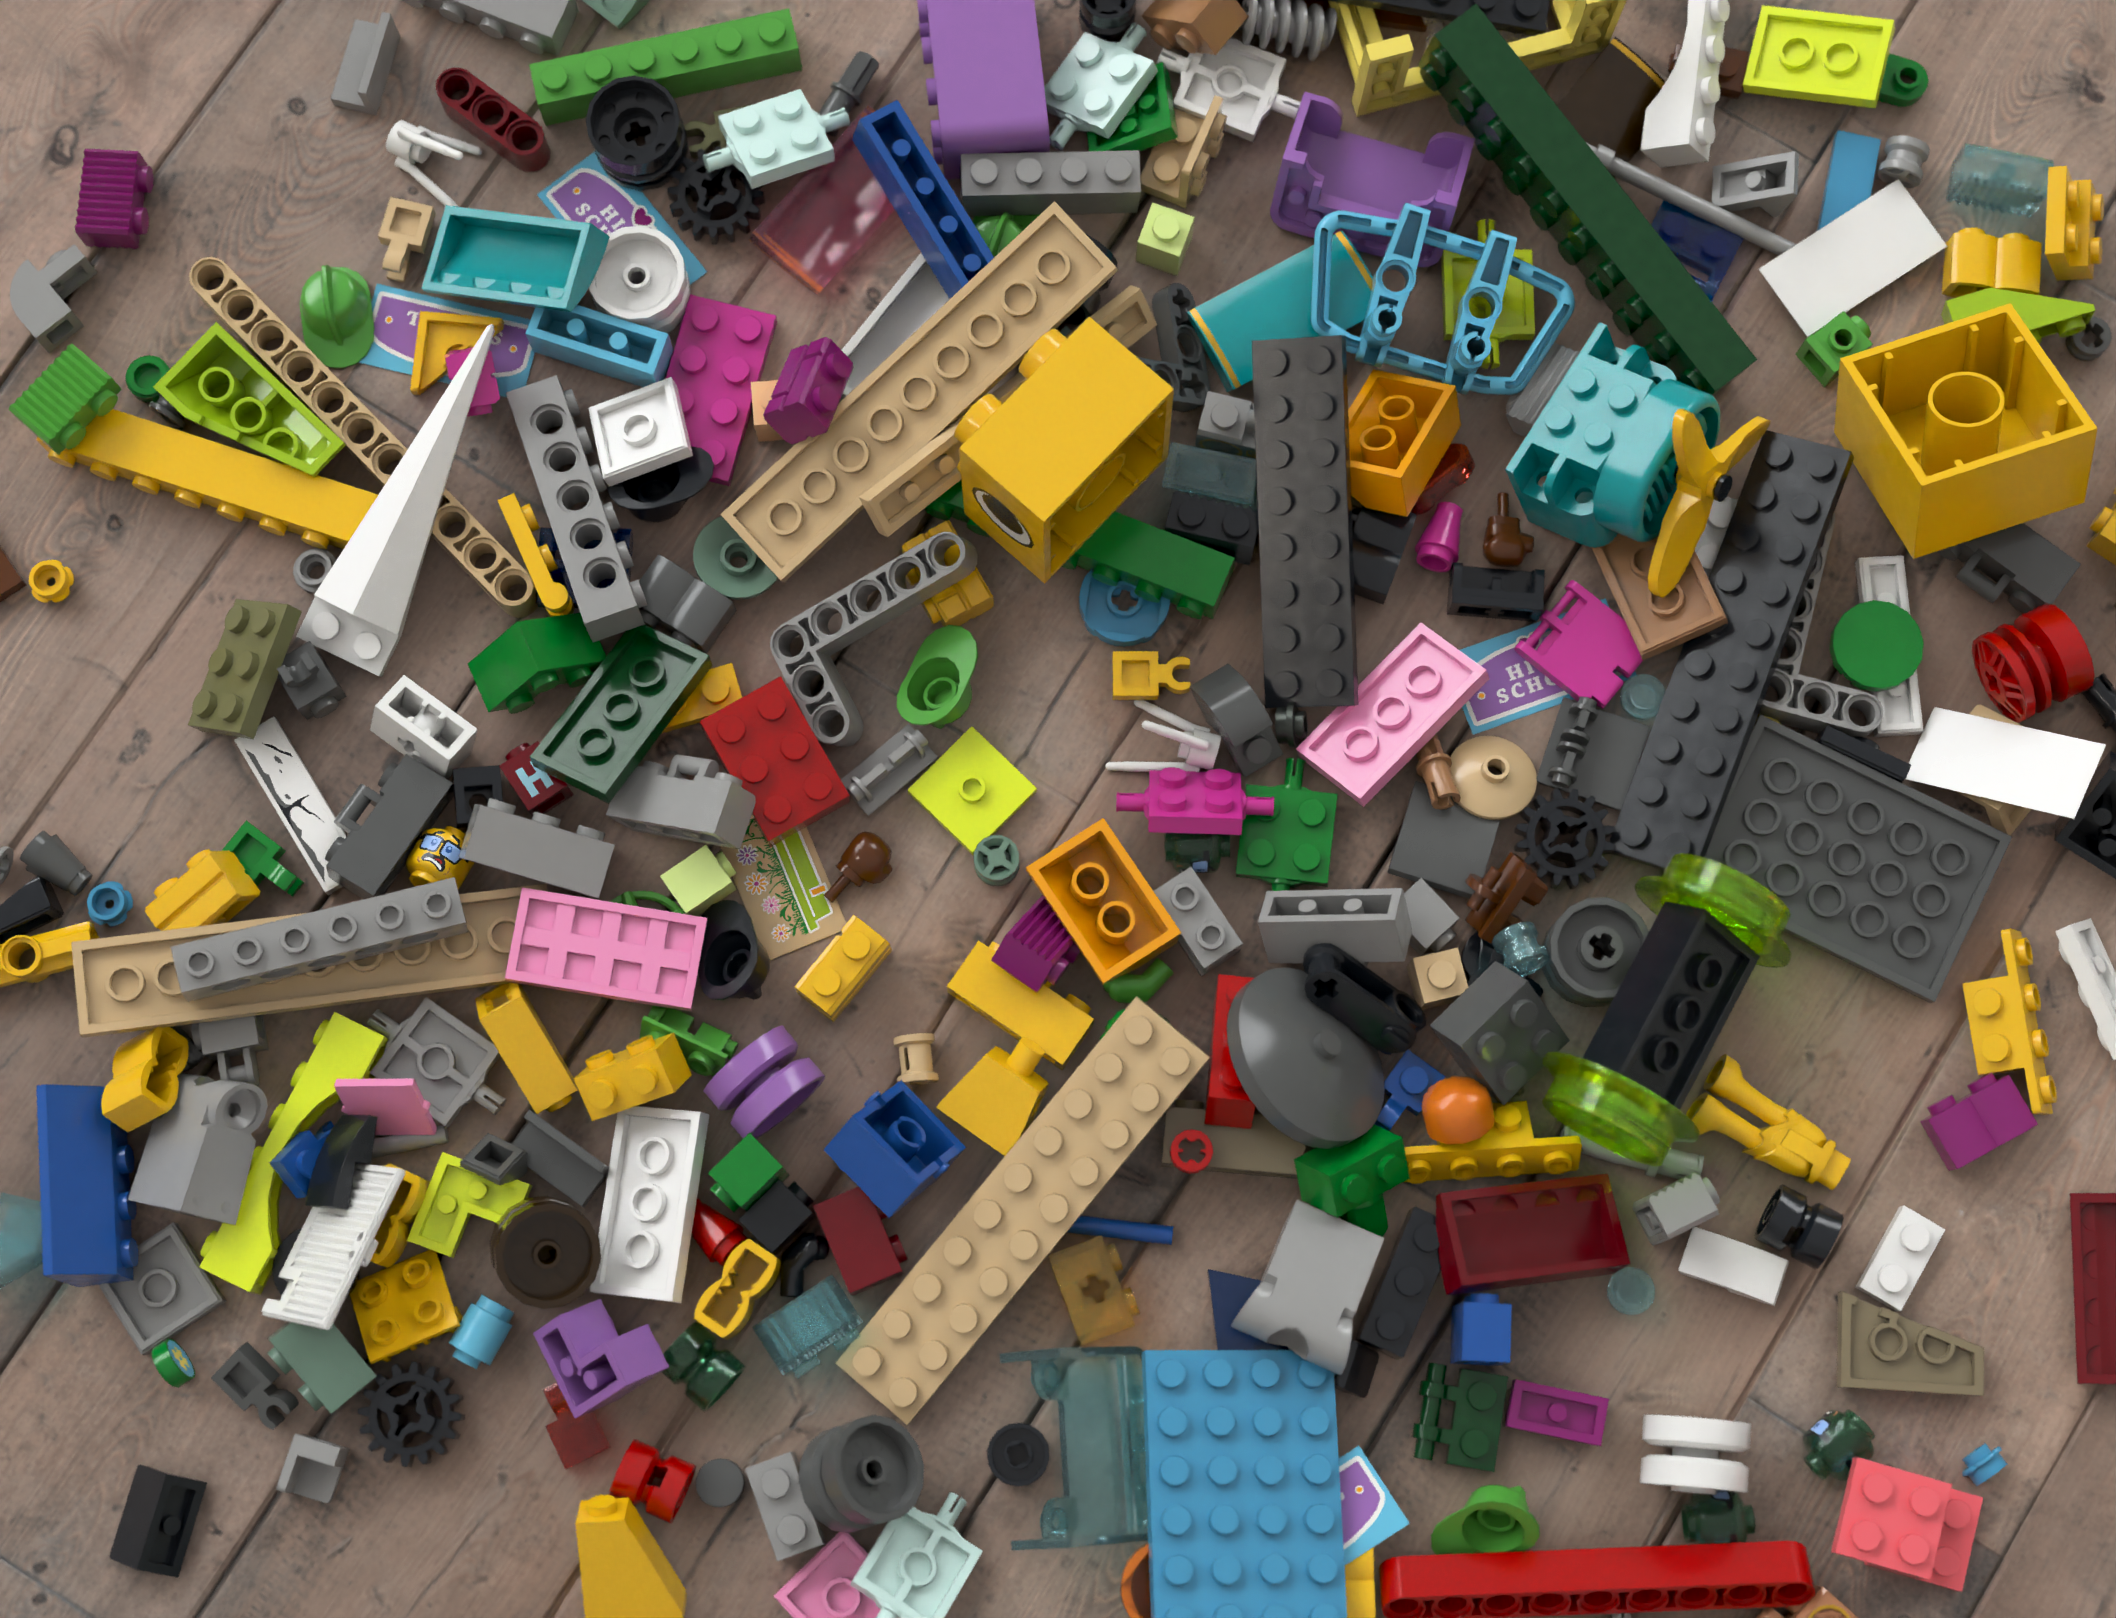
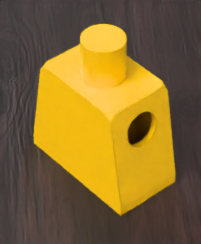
M1024 1037L1020 1039L1011 1054L995 1046L939 1102L936 1108L1006 1156L1033 1123L1048 1089L1049 1083L1047 1080L1034 1072L1045 1051L1037 1043Z

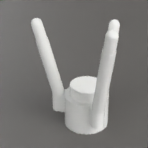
M404 120L394 124L386 141L387 151L397 156L395 166L408 172L444 206L459 207L455 201L414 164L415 162H425L432 151L461 160L463 153L460 151L481 155V147L432 132L421 125L416 127Z
M1134 700L1135 706L1184 730V732L1147 720L1142 722L1143 729L1180 742L1177 757L1184 758L1185 762L1124 761L1107 762L1105 765L1109 771L1149 772V770H1162L1169 767L1197 772L1200 771V768L1211 770L1216 760L1221 735L1210 733V728L1195 725L1145 700Z

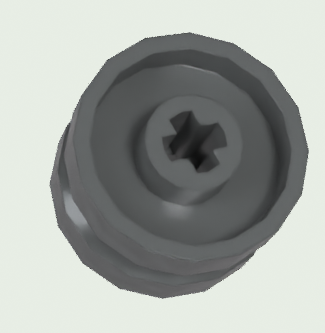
M1608 897L1584 899L1571 905L1546 932L1541 947L1542 971L1550 987L1566 1001L1582 1007L1606 1006L1612 1003L1649 930L1642 917L1625 903ZM1593 947L1597 948L1601 953L1599 960L1592 956L1594 952Z
M870 1415L825 1430L808 1443L800 1460L799 1485L804 1503L816 1520L834 1531L852 1533L901 1518L916 1505L923 1488L924 1464L919 1446L905 1427L888 1417Z

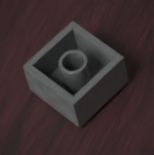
M1496 961L1429 1025L1465 1075L1483 1084L1489 1091L1490 1096L1503 1105L1570 1041L1530 983Z

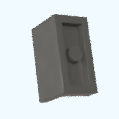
M528 1110L524 1118L529 1122L513 1142V1145L527 1151L528 1168L580 1206L585 1207L608 1176L609 1167L531 1110Z

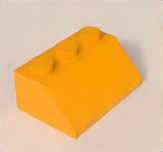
M1373 369L1348 409L1351 495L1365 508L1408 517L1461 427L1457 390L1454 385Z
M1104 818L1026 867V871L1103 985L1138 969L1178 942L1181 931Z

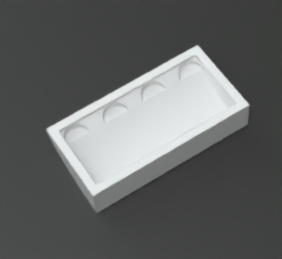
M922 253L919 254L842 349L853 362L854 368L840 401L949 300Z

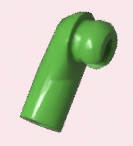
M1156 958L1141 975L1125 974L1104 984L1103 987L1109 993L1110 998L1119 1003H1131L1135 997H1139L1143 1002H1147L1174 972L1161 959Z

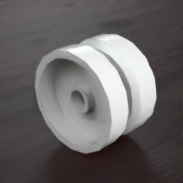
M645 226L622 227L608 234L610 238L597 273L588 288L597 311L664 333L673 331L683 320L691 294L690 280L684 259L676 244L661 231Z
M1643 1415L1642 1439L1649 1445L1672 1448V1455L1649 1454L1641 1458L1640 1483L1670 1486L1671 1491L1716 1495V1490L1748 1493L1749 1468L1742 1462L1718 1460L1719 1452L1743 1453L1750 1449L1751 1424L1696 1417Z

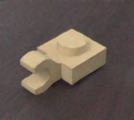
M390 197L378 235L380 243L389 246L382 265L384 270H388L387 279L404 283L409 270L411 251L424 254L436 216L433 206Z

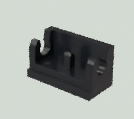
M1453 562L1451 570H1449L1447 614L1537 622L1544 607L1545 571L1535 569L1529 572L1463 566V563Z

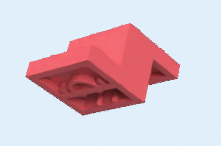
M1853 1457L1831 1552L1863 1561L1864 1565L1962 1592L1983 1497L1952 1489V1484L1859 1457Z

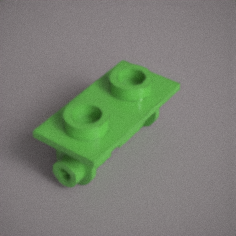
M652 1006L648 1017L644 1015L642 1018L639 1038L652 1035L654 1039L674 1033L689 1068L704 1076H715L727 1064V1059L731 1060L739 1043L731 1040V1034L702 1022L696 1035L688 1032L694 1023V1017L677 1009Z

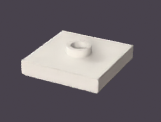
M672 377L588 408L603 479L609 487L693 456L678 388Z

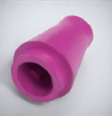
M1440 502L1437 504L1434 515L1415 546L1417 553L1416 561L1423 568L1434 572H1447L1451 570L1453 562L1459 560L1460 526L1463 514L1460 506L1451 502Z

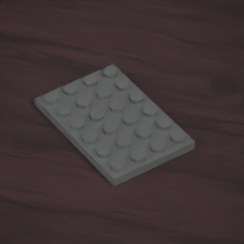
M1760 714L1756 719L1697 880L1695 881L1680 876L1679 880L1914 996L1933 1003L1943 986L2012 836Z

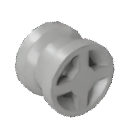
M1898 135L1888 138L1884 147L1887 157L1879 165L1878 177L1887 184H1891L1899 179L1905 188L1919 186L1924 175L1921 165L1928 159L1930 153L1929 146L1924 141L1911 136Z

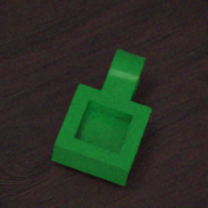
M247 820L222 849V851L230 850V852L236 855L245 868L244 872L252 878L256 886L267 877L293 897L305 883L278 862L286 850Z

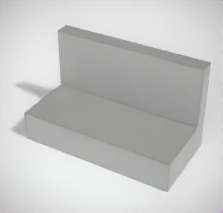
M382 12L379 24L355 19L331 96L334 106L377 115L401 37L390 13Z

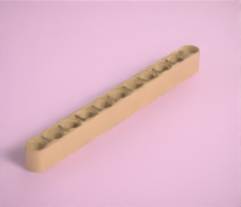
M206 257L197 261L190 270L189 278L192 287L204 304L282 384L346 444L344 448L384 487L391 476L384 474L385 468L392 461L401 460L408 449L225 262L215 257ZM219 277L224 278L218 288L206 290L207 284L211 280ZM254 308L252 314L247 319L235 320L236 315L242 309ZM275 338H283V343L278 349L265 351L269 341ZM307 368L314 369L313 374L306 381H295L299 371ZM334 399L344 400L342 407L336 412H324L326 405ZM367 429L374 430L373 437L368 442L363 444L354 443L355 437L359 432ZM445 488L431 537L504 612L517 618L527 617L532 614L539 605L540 597L529 573ZM463 522L466 524L464 531L459 536L453 538L445 536L446 529L452 523ZM485 553L496 555L495 562L489 568L479 569L475 567L476 561L481 555ZM517 584L527 586L525 595L519 600L511 601L506 599V593L510 587Z

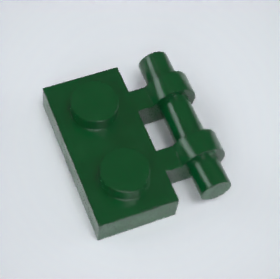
M1428 1362L1426 1380H1421L1418 1394L1423 1396L1419 1424L1414 1423L1412 1438H1416L1414 1458L1432 1461L1435 1442L1448 1444L1445 1464L1494 1472L1508 1376L1460 1368L1457 1387L1444 1384L1447 1365ZM1442 1400L1454 1402L1450 1429L1438 1427Z

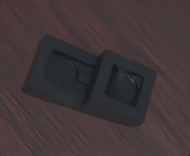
M342 1115L329 1133L318 1155L310 1179L305 1206L334 1209L349 1208L355 1163L371 1164L377 1116Z

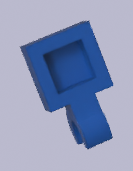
M1406 1050L1384 1080V1093L1390 1098L1382 1107L1374 1125L1390 1131L1405 1108L1417 1116L1422 1110L1423 1095L1427 1093V1089L1446 1076L1410 1050Z
M331 1121L326 1122L320 1127L315 1135L310 1130L299 1132L269 1162L297 1199L307 1197L310 1179L318 1155L334 1127Z

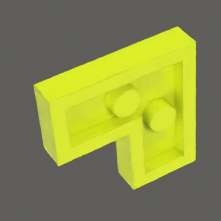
M442 1152L407 1241L454 1258L471 1214L497 1223L508 1208L528 1198L532 1185L517 1179L503 1185H497L460 1167L461 1158Z

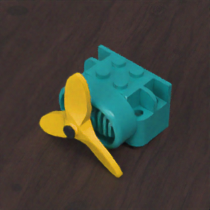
M1599 322L1505 471L1529 522L1584 546L1602 547L1610 543L1618 533L1637 542H1648L1658 536L1649 568L1648 588L1652 594L1665 597L1678 584L1688 566L1696 545L1705 530L1713 500L1722 502L1730 492L1732 477L1726 473L1759 441L1768 429L1770 420L1757 416L1740 427L1723 443L1715 446L1721 421L1720 407L1715 397L1677 381L1671 369L1649 359L1644 347L1635 344L1623 350L1614 346L1607 325ZM1543 476H1547L1543 485L1539 486V480Z

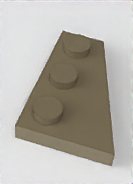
M1844 1291L1838 1292L1836 1387L1984 1396V1347L1934 1327L1922 1325L1900 1316L1899 1313L1862 1301L1858 1297Z

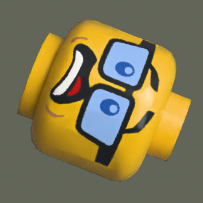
M446 826L444 829L431 828L425 830L406 861V867L411 874L409 877L410 882L416 887L455 877L459 890L475 863L459 858L466 834L452 826Z

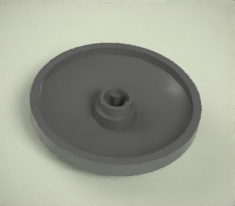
M1275 968L1265 971L1246 983L1235 995L1230 1006L1227 1019V1040L1236 1074L1256 1108L1282 1133L1295 1141L1315 1148L1332 1149L1344 1146L1365 1134L1374 1125L1381 1112L1384 1100V1074L1378 1050L1368 1040L1314 1004L1306 996L1304 984L1308 974L1305 971L1294 968Z

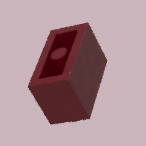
M859 1186L813 1206L851 1296L904 1274L900 1263L907 1261L908 1258L898 1234L888 1237L882 1219L887 1218V1216L879 1207L872 1203Z

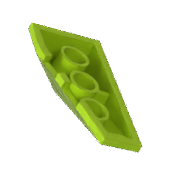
M217 322L153 386L186 419L313 477H316L346 445Z

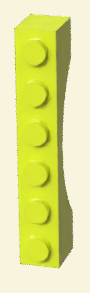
M336 1012L333 1013L330 1021L325 1019L320 1024L313 1038V1044L316 1047L309 1061L301 1062L293 1074L291 1086L294 1089L286 1104L280 1103L274 1110L268 1124V1128L272 1131L264 1146L258 1145L254 1149L236 1225L222 1223L218 1232L214 1230L209 1234L201 1249L200 1255L204 1259L199 1266L200 1268L250 1293L261 1295L272 1274L273 1260L281 1244L279 1234V1199L283 1180L269 1162L299 1132L308 1131L330 1107L340 1101L334 1087L336 1079L375 1078L370 1072L383 1056L388 1038Z

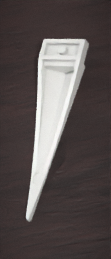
M493 324L487 326L314 594L315 598L296 637L306 642L311 641L313 645L377 676L383 675L402 636L447 479L495 332Z

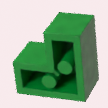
M581 613L517 621L468 663V666L488 712L508 709L510 714H515L533 706L535 703L533 698L557 685L568 683L570 688L586 684L593 675V672L597 670L606 658L600 641L592 642Z

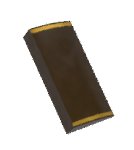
M1614 37L1557 106L1586 143L1594 147L1601 144L1615 151V157L1629 163L1641 148L1645 110L1660 92L1665 81L1638 54L1617 37Z

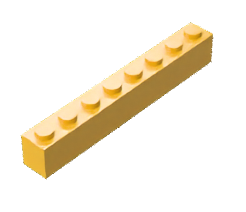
M112 409L104 416L97 415L85 427L86 435L83 440L72 449L68 450L65 448L59 455L40 438L37 437L36 439L48 452L47 457L63 466L74 467L75 462L89 466V471L101 478L116 481L117 476L132 480V486L141 491L157 495L159 490L175 494L174 499L184 505L200 508L203 503L217 508L216 513L227 519L242 522L243 518L246 517L258 521V526L265 531L284 536L286 531L302 535L301 540L304 543L324 550L327 549L328 544L344 549L378 494L319 475L313 477L291 466Z

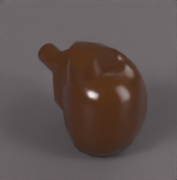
M1501 492L1497 495L1498 515L1491 516L1487 521L1483 556L1489 563L1496 566L1518 567L1526 553L1533 552L1534 537L1520 531L1519 518L1509 517V494Z
M864 831L856 835L840 857L842 860L836 865L843 874L824 896L833 903L851 881L858 887H861L865 881L872 884L881 883L892 872V867L889 864L892 850L888 844L872 832Z

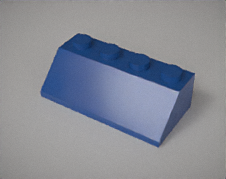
M37 1085L43 1276L75 1287L134 1280L133 1267L137 1266L139 1260L138 1246L135 1239L132 1238L131 1220H134L136 1217L137 1205L136 1202L128 1200L130 1194L129 1173H132L134 1170L135 1160L133 1150L128 1145L127 1132L102 1114L101 1101L106 1086Z

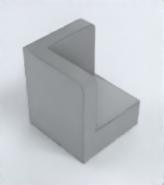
M294 1434L276 1490L284 1493H295L317 1501L330 1503L333 1500L350 1448L306 1434Z

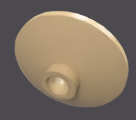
M1495 736L1475 737L1459 745L1450 757L1452 761L1450 770L1461 797L1457 804L1474 816L1488 820L1511 818L1522 812L1529 805L1535 794L1537 775L1534 765L1528 755L1509 740ZM1488 767L1497 768L1502 774L1494 775L1488 770Z

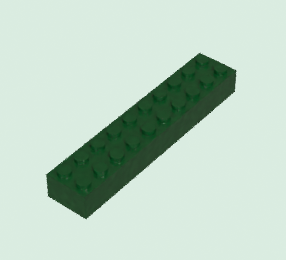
M1475 4L1434 34L1418 63L1423 81L1431 90H1438L1448 103V111L1455 122L1460 126L1465 125L1476 138L1475 145L1480 154L1488 161L1493 160L1503 173L1502 178L1507 188L1514 195H1521L1531 208L1530 215L1536 225L1544 231L1548 230L1558 242L1557 248L1562 258L1569 265H1576L1584 275L1586 287L1592 296L1599 301L1603 300L1613 312V321L1618 329L1626 336L1631 335L1639 346L1644 347L1651 361L1671 369L1677 381L1709 393L1712 396L1751 366L1757 358L1479 6Z

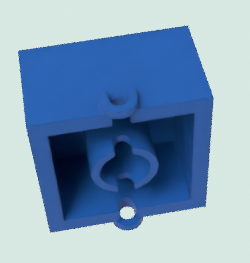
M902 1080L883 1094L876 1091L864 1103L865 1107L855 1113L823 1149L888 1218L936 1182L966 1148Z

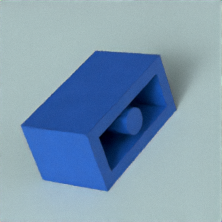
M1471 1293L1470 1296H1464V1302L1452 1306L1450 1364L1500 1366L1510 1363L1512 1304L1499 1303V1295Z

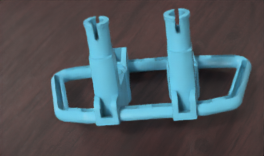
M1406 202L1402 207L1398 220L1343 210L1331 212L1320 220L1314 235L1311 324L1315 332L1320 336H1346V352L1356 354L1355 361L1381 368L1383 363L1439 380L1444 384L1456 386L1457 393L1467 395L1469 390L1481 394L1514 395L1521 392L1529 383L1574 311L1575 298L1573 291L1563 279L1513 256L1517 237L1491 230L1485 243L1453 234L1428 226L1431 210ZM1337 229H1348L1391 237L1381 264L1373 276V288L1360 337L1350 334L1329 320L1332 236ZM1423 243L1478 260L1466 292L1458 304V316L1446 364L1390 347L1396 330L1402 324V311L1407 298L1416 283V270ZM1388 270L1401 272L1405 277V288L1398 292L1388 290L1383 285V273ZM1510 274L1554 295L1557 300L1555 309L1512 376H1483L1477 374V369L1491 351L1489 337L1497 318L1502 312V300L1508 275ZM1477 296L1487 299L1491 306V314L1488 318L1480 319L1471 314L1468 307L1471 298Z

